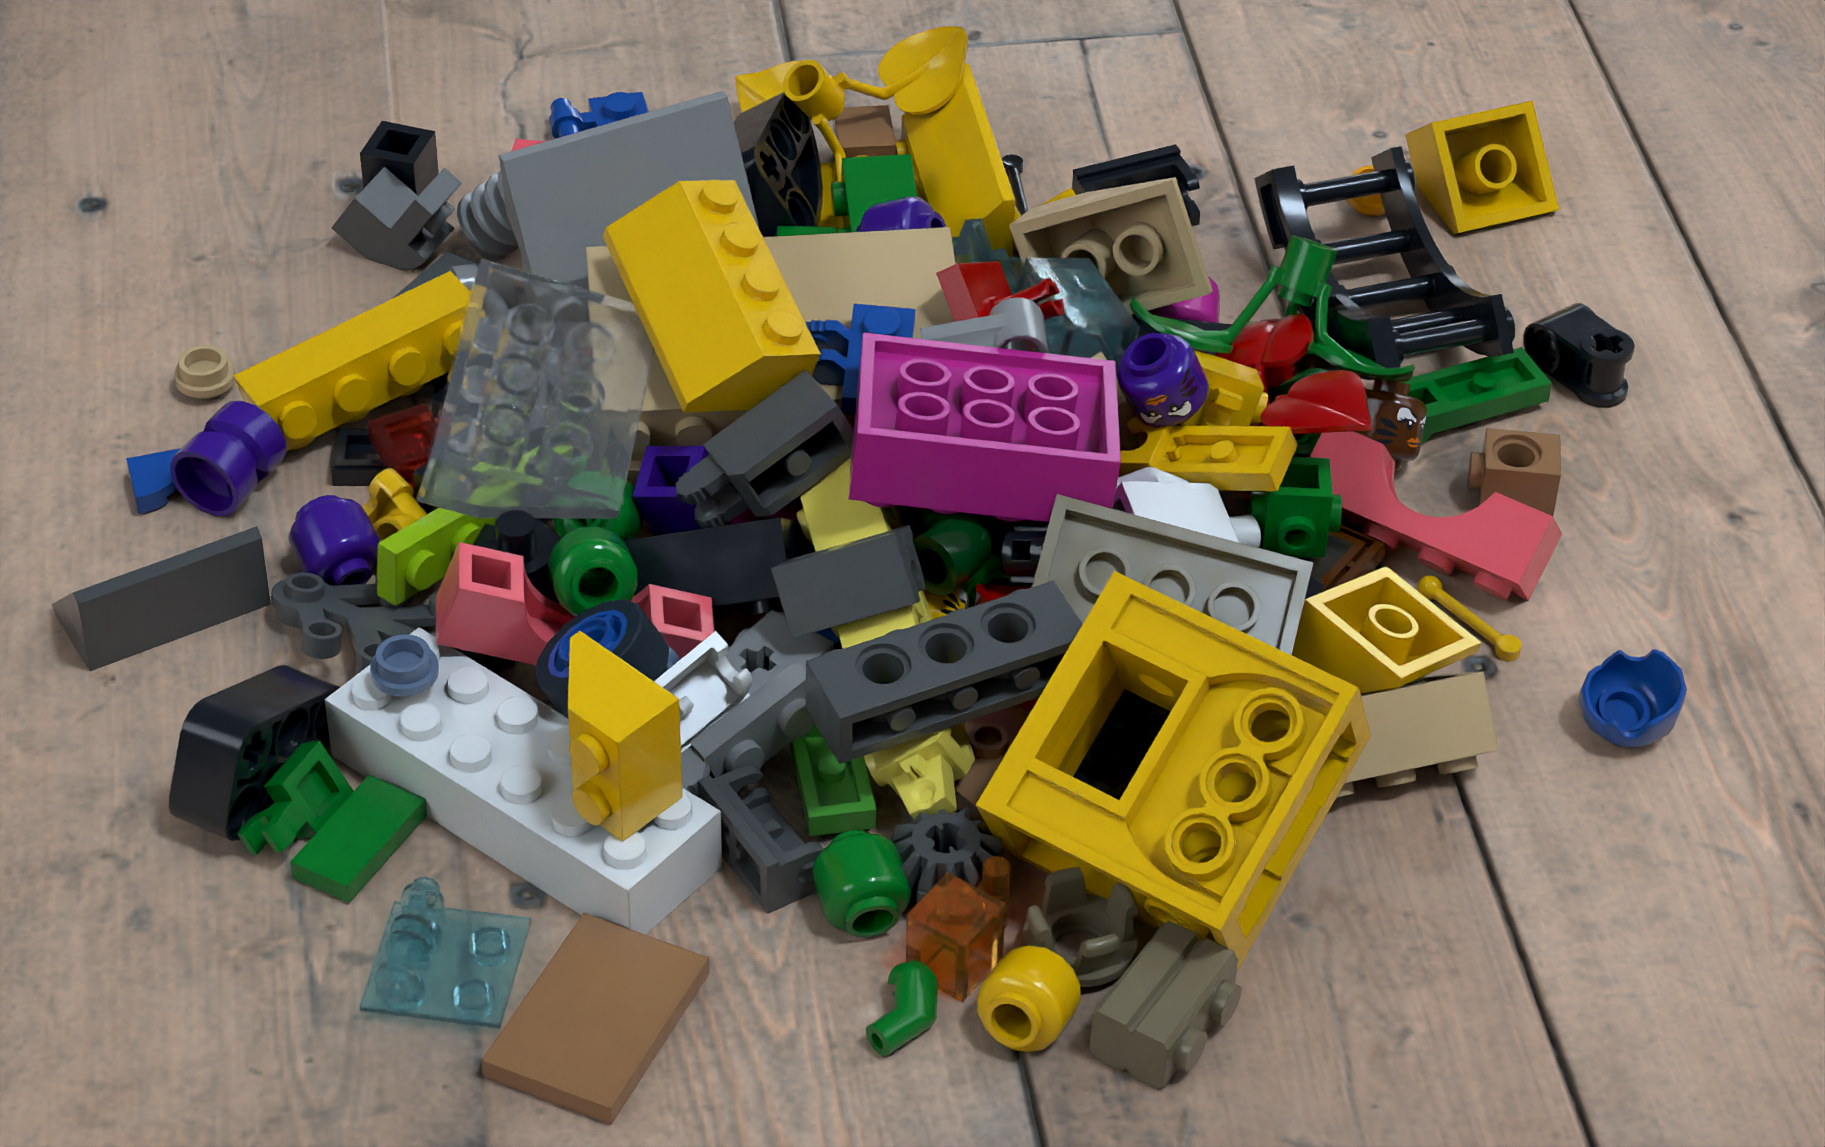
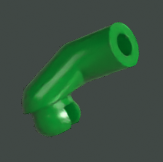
M921 961L902 962L891 970L888 976V984L895 985V991H893L895 1008L866 1027V1036L869 1043L882 1056H888L930 1028L936 1021L938 979L931 968Z

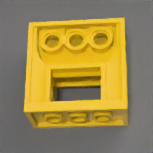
M1114 571L976 803V807L993 837L1001 839V847L1004 851L1049 874L1066 868L1080 867L1086 893L1108 900L1115 884L1121 883L1127 886L1133 893L1138 905V915L1133 916L1134 918L1156 929H1159L1163 923L1166 924L1168 921H1171L1197 933L1198 939L1201 941L1207 938L1233 950L1238 958V971L1370 739L1371 732L1359 687ZM1126 689L1171 712L1120 800L1073 776L1123 690Z

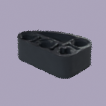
M782 92L740 113L734 121L758 226L763 237H777V226L818 227L822 210L823 184L821 164L811 120Z
M279 665L198 701L188 712L180 732L169 795L170 813L176 818L228 840H240L238 832L241 827L254 815L267 809L274 803L264 786L301 743L320 741L325 749L328 747L330 739L325 699L340 687L287 665Z

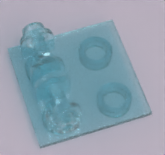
M428 877L416 878L413 883L408 884L403 889L401 902L394 901L359 1006L360 1011L500 1029L530 929L531 918L447 908L444 906V897L440 892V885L435 880Z

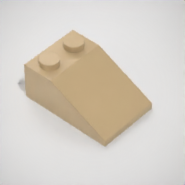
M1176 177L1086 192L1035 206L1009 225L1030 287L1040 283L1043 279L1050 278L1060 292L1038 302V305L1048 300H1053L1054 302L1063 299L1064 314L1044 321L1047 337L1132 315L1134 313L1129 305L1133 296L1148 311L1209 295L1213 291Z

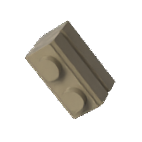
M1168 921L1166 924L1163 923L1092 1013L1089 1051L1092 1053L1093 1058L1121 1072L1127 1069L1131 1077L1157 1090H1160L1162 1087L1164 1088L1179 1068L1187 1072L1191 1071L1204 1050L1207 1041V1030L1214 1021L1225 1025L1238 1006L1242 988L1235 984L1238 958L1234 951L1207 938L1201 941L1198 939L1197 933L1171 921Z

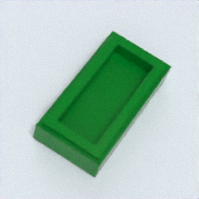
M368 775L290 861L292 878L350 903L427 816L425 798Z

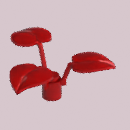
M1301 313L1290 314L1282 317L1280 320L1274 318L1250 323L1244 327L1231 344L1233 346L1231 354L1216 352L1215 356L1256 369L1264 386L1263 392L1268 394L1265 381L1266 368L1285 367L1299 361L1307 353L1309 342H1313V327L1309 318ZM1345 370L1327 371L1300 379L1292 385L1288 395L1277 396L1271 404L1268 395L1267 406L1260 417L1263 426L1290 427L1292 434L1372 430L1364 383L1356 373Z

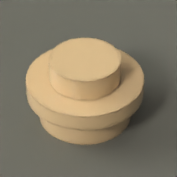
M198 345L187 349L180 355L178 365L174 370L177 389L183 394L197 399L215 398L229 390L235 382L233 377L235 375L234 364L227 358L226 353L221 348L213 345Z

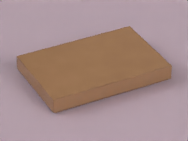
M583 913L482 1058L483 1077L612 1125L708 977L709 957Z

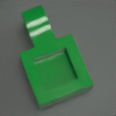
M320 741L301 743L265 784L264 788L274 803L250 818L241 827L238 836L251 855H258L267 843L270 844L275 853H281L294 841L296 835L299 839L313 837L354 792Z

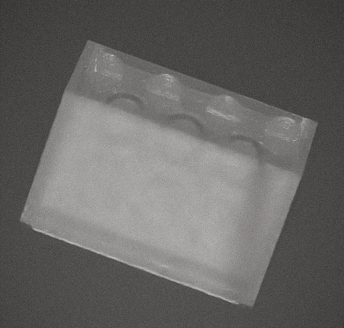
M481 259L466 303L416 501L476 518H498L501 514L510 510L526 511L534 518H617L620 512L654 355V347L634 304L626 300Z

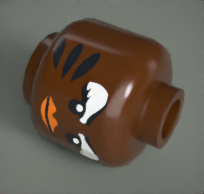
M1376 378L1374 379L1373 389H1366L1372 430L1354 432L1384 444L1395 461V471H1401L1402 462L1413 461L1419 455L1427 407L1421 400L1409 396L1411 385Z

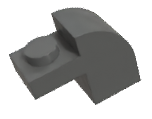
M384 167L354 198L331 228L360 254L371 261L399 270L416 268L423 264L455 229L446 221L455 210L447 201L462 182L444 168L417 196Z

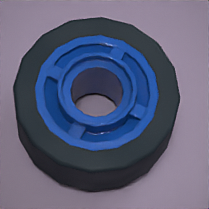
M625 599L606 601L580 613L566 623L548 641L537 660L535 678L541 690L557 710L568 718L570 637L579 631L583 632L653 681L658 679L667 667L670 649L664 637L637 603Z

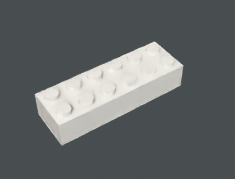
M420 627L409 635L420 637L426 641L430 649L437 656L439 665L438 678L429 689L407 697L386 694L373 684L369 665L325 699L331 755L365 778L371 775L425 798L426 817L580 915L587 913L646 935L722 868L721 811L682 788L683 797L623 842L600 825L588 823L578 813L572 800L573 785L568 718L456 649L436 644V637Z

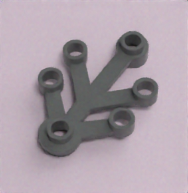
M299 572L289 575L286 579L277 582L273 586L271 603L277 609V618L282 623L301 629V650L304 654L313 658L328 659L337 656L341 650L342 628L339 624L346 626L357 654L356 672L358 674L371 664L378 646L384 640L396 635H409L416 630L411 627L436 626V595L438 591L431 594L429 605L407 606L412 602V596L394 606L377 595V574L375 584L331 586L325 583L318 575ZM381 604L387 607L360 608L355 605ZM454 648L493 672L494 656Z

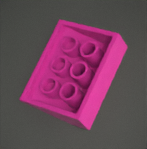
M863 333L848 500L865 501L876 507L901 505L928 508L934 512L947 515L958 512L991 515L1010 522L1022 521L1024 519L1049 522L1057 494L1113 509L1121 464L1115 361Z

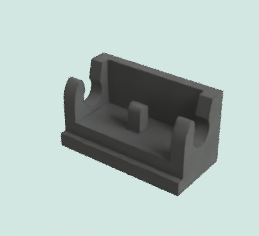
M910 525L791 558L772 567V574L792 638L918 603L920 601L918 592L925 590V582L912 540L913 534Z
M745 765L713 779L709 775L698 780V798L721 811L722 857L767 914L817 892L813 880V864L824 849L820 843H804L772 804L770 794L764 787L747 790L742 795H737V792L742 787L754 784L764 777L757 766Z

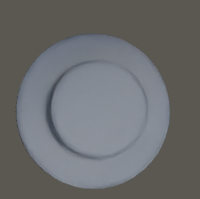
M408 634L392 636L384 640L376 650V654L370 664L371 679L373 684L386 694L400 697L416 695L426 691L436 682L439 675L438 659L422 638Z

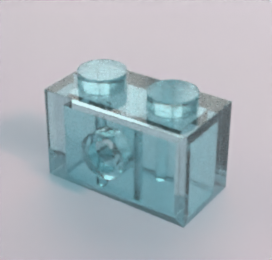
M1026 258L1014 294L1040 283L1043 279L1050 278L1060 293L1038 302V305L1048 300H1053L1054 302L1059 299H1063L1065 310L1063 315L1044 321L1049 354L1091 358L1101 351L1107 360L1115 361L1117 371L1119 361L1125 354L1126 349L1132 342L1138 339L1140 327L1089 258Z

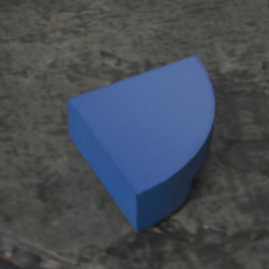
M181 448L126 458L139 514L162 507L168 503L167 496L177 489L171 478L170 463L173 456Z

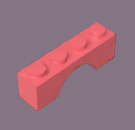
M1354 431L1322 433L1310 455L1312 458H1330L1333 494H1339L1342 498L1341 523L1345 520L1363 528L1361 534L1386 543L1387 550L1395 551L1397 545L1400 544L1418 552L1419 554L1416 559L1420 563L1441 574L1451 575L1454 568L1475 577L1472 582L1475 587L1502 600H1507L1510 593L1529 601L1562 536V532L1553 516L1497 492L1492 494L1478 507L1457 516L1431 517L1409 509L1397 498L1394 484L1395 461L1384 444Z
M459 542L436 595V644L537 665V660L548 641L576 616L571 615L560 603L545 597L531 584L525 571L523 556ZM649 584L633 596L631 602L637 603L664 637L667 645L677 653L680 660L714 633L711 597Z

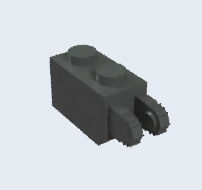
M804 370L704 443L703 446L709 455L691 467L689 472L683 473L684 475L678 478L679 481L675 483L676 495L682 503L685 502L691 506L697 505L693 509L694 520L700 529L723 526L748 508L756 517L772 516L851 458L854 430L839 406L810 373Z

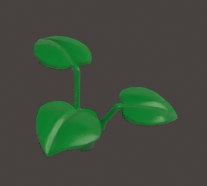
M1291 235L1281 266H1271L1266 281L1227 330L1205 331L1182 321L1150 314L1134 296L1129 305L1132 312L1143 323L1160 334L1167 333L1180 336L1194 349L1231 354L1233 350L1231 344L1246 325L1254 323L1249 322L1276 285L1280 284L1277 296L1289 300L1284 316L1297 313L1299 305L1311 307L1314 297H1317L1315 338L1313 337V342H1309L1306 355L1321 357L1343 370L1351 371L1358 375L1387 381L1407 382L1411 379L1415 369L1414 364L1399 368H1385L1362 355L1344 349L1328 335V299L1333 286L1326 284L1338 251L1295 235Z

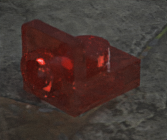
M426 403L367 421L369 439L386 469H394L413 487L412 497L415 500L413 471L451 446Z

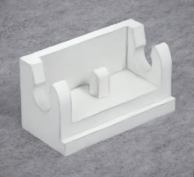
M717 631L712 633L654 681L679 698L681 753L691 746L690 742L750 696L748 691L753 683V679L749 670L745 668L737 672L726 658V655L729 653L728 644Z

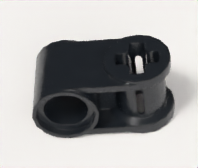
M1574 303L1529 324L1525 328L1523 334L1525 352L1542 372L1549 374L1567 387L1581 401L1597 407H1612L1626 399L1629 386L1624 378L1625 366L1632 359L1635 348L1633 339L1628 334L1614 328L1582 303Z

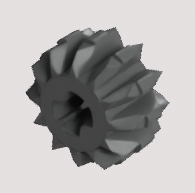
M969 806L957 814L947 813L945 809H941L937 814L933 815L921 812L915 820L911 816L908 824L895 826V832L891 840L902 859L903 864L901 867L910 885V903L917 902V907L922 917L936 909L943 910L951 921L958 908L977 914L983 899L995 898L996 890L1000 886L1001 870L1004 867V849L1001 847V839L993 837L984 819L974 821Z

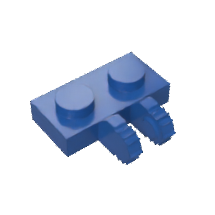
M854 304L850 329L838 320L826 319V321H821L820 319H812L810 322L806 321V325L821 353L812 377L820 384L843 386L841 403L843 414L855 415L863 333L913 338L916 309Z

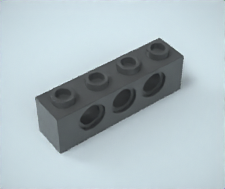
M1055 580L1029 589L1016 590L1007 596L967 609H958L945 616L909 628L896 629L884 636L844 649L832 650L822 656L807 660L805 707L837 762L841 764L1040 697L1083 622Z

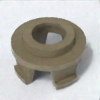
M1080 867L1066 868L1047 875L1045 880L1047 887L1043 902L1038 906H1031L1027 910L1026 922L1023 928V946L1044 947L1062 956L1074 969L1080 982V987L1103 985L1123 975L1135 960L1138 948V932L1133 921V916L1138 915V905L1131 890L1127 886L1117 883L1113 886L1108 900L1100 896L1086 894L1084 878ZM1083 933L1095 937L1081 943L1076 959L1068 958L1054 948L1057 941L1068 934Z

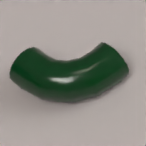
M901 506V515L905 526L910 525L912 531L921 534L913 539L927 591L941 596L952 593L974 576L989 559L995 532V523L991 515L964 512L947 515L934 512L928 508Z

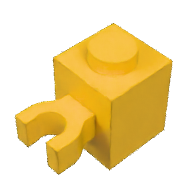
M1193 349L1206 374L1209 390L1206 401L1198 412L1184 423H1181V425L1259 426L1261 413L1267 406L1268 394L1263 392L1264 386L1258 371Z

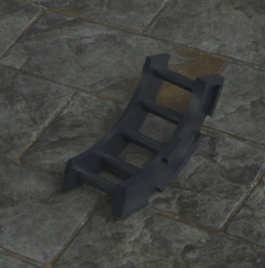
M1402 146L1390 148L1371 157L1374 168L1373 172L1304 184L1300 179H1297L1293 165L1272 169L1254 178L1273 250L1284 248L1285 252L1291 235L1322 244L1319 239L1315 238L1306 213L1308 207L1380 194L1391 231L1324 243L1323 245L1338 251L1333 265L1400 253L1411 278L1346 290L1343 285H1339L1330 271L1326 284L1333 286L1328 299L1327 333L1344 349L1362 355L1385 368L1401 367L1400 364L1403 362L1404 357L1459 346H1464L1477 354L1490 357L1514 353L1512 342L1515 338V323L1510 310L1504 306L1502 294L1488 295L1471 288L1461 280L1453 266L1446 262L1436 246L1419 209L1414 194V172L1411 164L1404 158ZM1314 297L1311 307L1299 305L1298 308L1299 313L1309 318L1313 327L1314 338L1317 297ZM1423 299L1431 313L1391 320L1390 315L1377 316L1364 310ZM1358 375L1361 379L1364 380L1376 379L1374 377Z

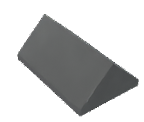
M257 526L75 591L52 604L53 610L88 669L93 671L271 605L262 537Z

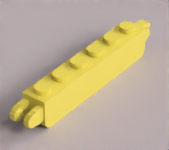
M851 458L800 495L803 509L797 511V519L806 538L814 545L815 552L904 526L898 505L876 507L865 501L848 500ZM924 590L918 592L920 601L916 604L831 627L834 634L840 638L842 649L884 636L896 629H905L933 620ZM963 722L865 755L864 760L876 783L881 787L889 784L902 798L909 814L915 820L921 812L933 815L937 814L941 809H945L947 813H953L957 810L954 781L967 775L975 757Z

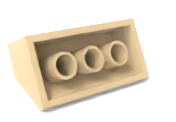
M1484 671L1433 675L1416 679L1396 689L1362 693L1361 698L1371 737L1337 797L1354 793L1352 781L1375 777L1377 787L1408 783L1417 780L1414 768L1437 764L1439 774L1465 771L1478 767L1476 755L1499 751Z

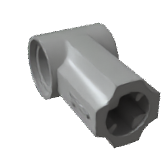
M1025 298L1003 300L992 308L989 316L920 328L921 339L1049 353L1044 315L1037 304Z

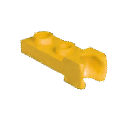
M1135 417L1128 421L1127 426L1130 432L1137 437L1139 448L1130 451H1120L1121 464L1118 477L1146 467H1155L1185 479L1189 483H1210L1218 490L1278 491L1298 443L1290 427H1153L1143 424Z

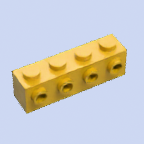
M448 271L233 375L243 401L256 405L266 412L280 427L285 437L288 451L307 446L315 437L343 423L358 421L365 417L370 410L398 396L413 394L421 389L425 383L451 370L466 368L473 364L478 357L496 348L479 300L451 271Z

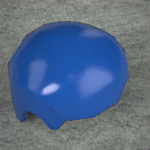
M1652 649L1645 656L1632 657L1625 654L1622 650H1617L1604 660L1601 665L1595 666L1587 673L1580 690L1579 702L1584 720L1589 729L1614 745L1638 748L1645 747L1672 731L1683 707L1687 688L1682 669L1663 651Z

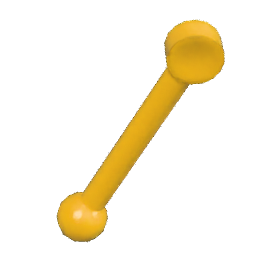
M1428 575L1419 580L1417 585L1418 592L1428 600L1435 599L1491 642L1495 646L1494 652L1499 659L1509 662L1519 658L1522 647L1519 638L1509 634L1501 635L1442 589L1441 581L1437 577Z

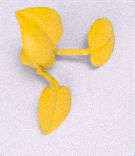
M943 26L919 32L901 40L884 55L879 63L878 75L886 85L885 87H876L850 79L843 72L832 77L817 61L810 59L789 61L759 72L741 74L735 77L736 91L742 112L784 92L812 120V123L820 130L832 150L835 163H820L823 197L818 227H836V232L837 228H844L843 216L833 217L831 182H841L842 158H846V155L828 124V121L837 118L844 109V91L849 89L881 100H887L894 96L897 107L909 115H923L933 112L944 106L953 97L961 83L965 67L968 35L963 27ZM860 155V156H856V157H868V156H866V155Z

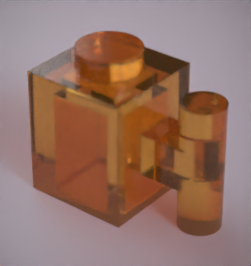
M994 856L984 861L982 882L977 888L947 872L907 914L906 962L916 960L929 966L938 979V989L962 1003L985 980L1000 959L1003 958L1004 930L1008 924L1011 870L1010 863L1003 857Z

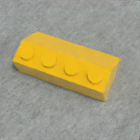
M967 63L965 64L963 77L956 93L944 106L928 114L909 115L904 113L902 115L901 139H895L896 155L911 154L917 197L929 203L933 210L941 215L946 227H950L955 263L999 261L1011 290L1013 235L1009 225L1014 222L1015 197L970 64Z
M735 180L678 181L605 228L603 239L683 413L751 410L804 370H807L812 376L821 353Z

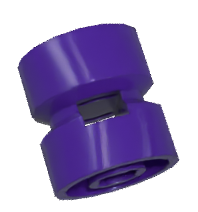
M230 401L223 405L207 421L202 432L194 435L173 456L170 463L171 478L182 496L200 511L213 516H228L235 512L254 492L256 485L262 479L269 476L283 461L287 452L285 437L276 422L256 405L244 401Z

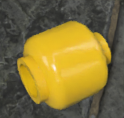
M1032 945L1015 948L1000 959L983 981L977 995V1012L984 1028L997 1042L1012 1050L1029 1053L1043 1050L1059 1038L1074 1017L1081 1001L1080 982L1074 969L1062 956L1044 947Z

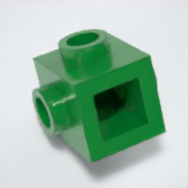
M1292 457L1278 491H1251L1249 515H1252L1259 524L1261 549L1294 558H1325L1328 532L1339 533L1342 515L1341 495L1333 494L1330 458Z

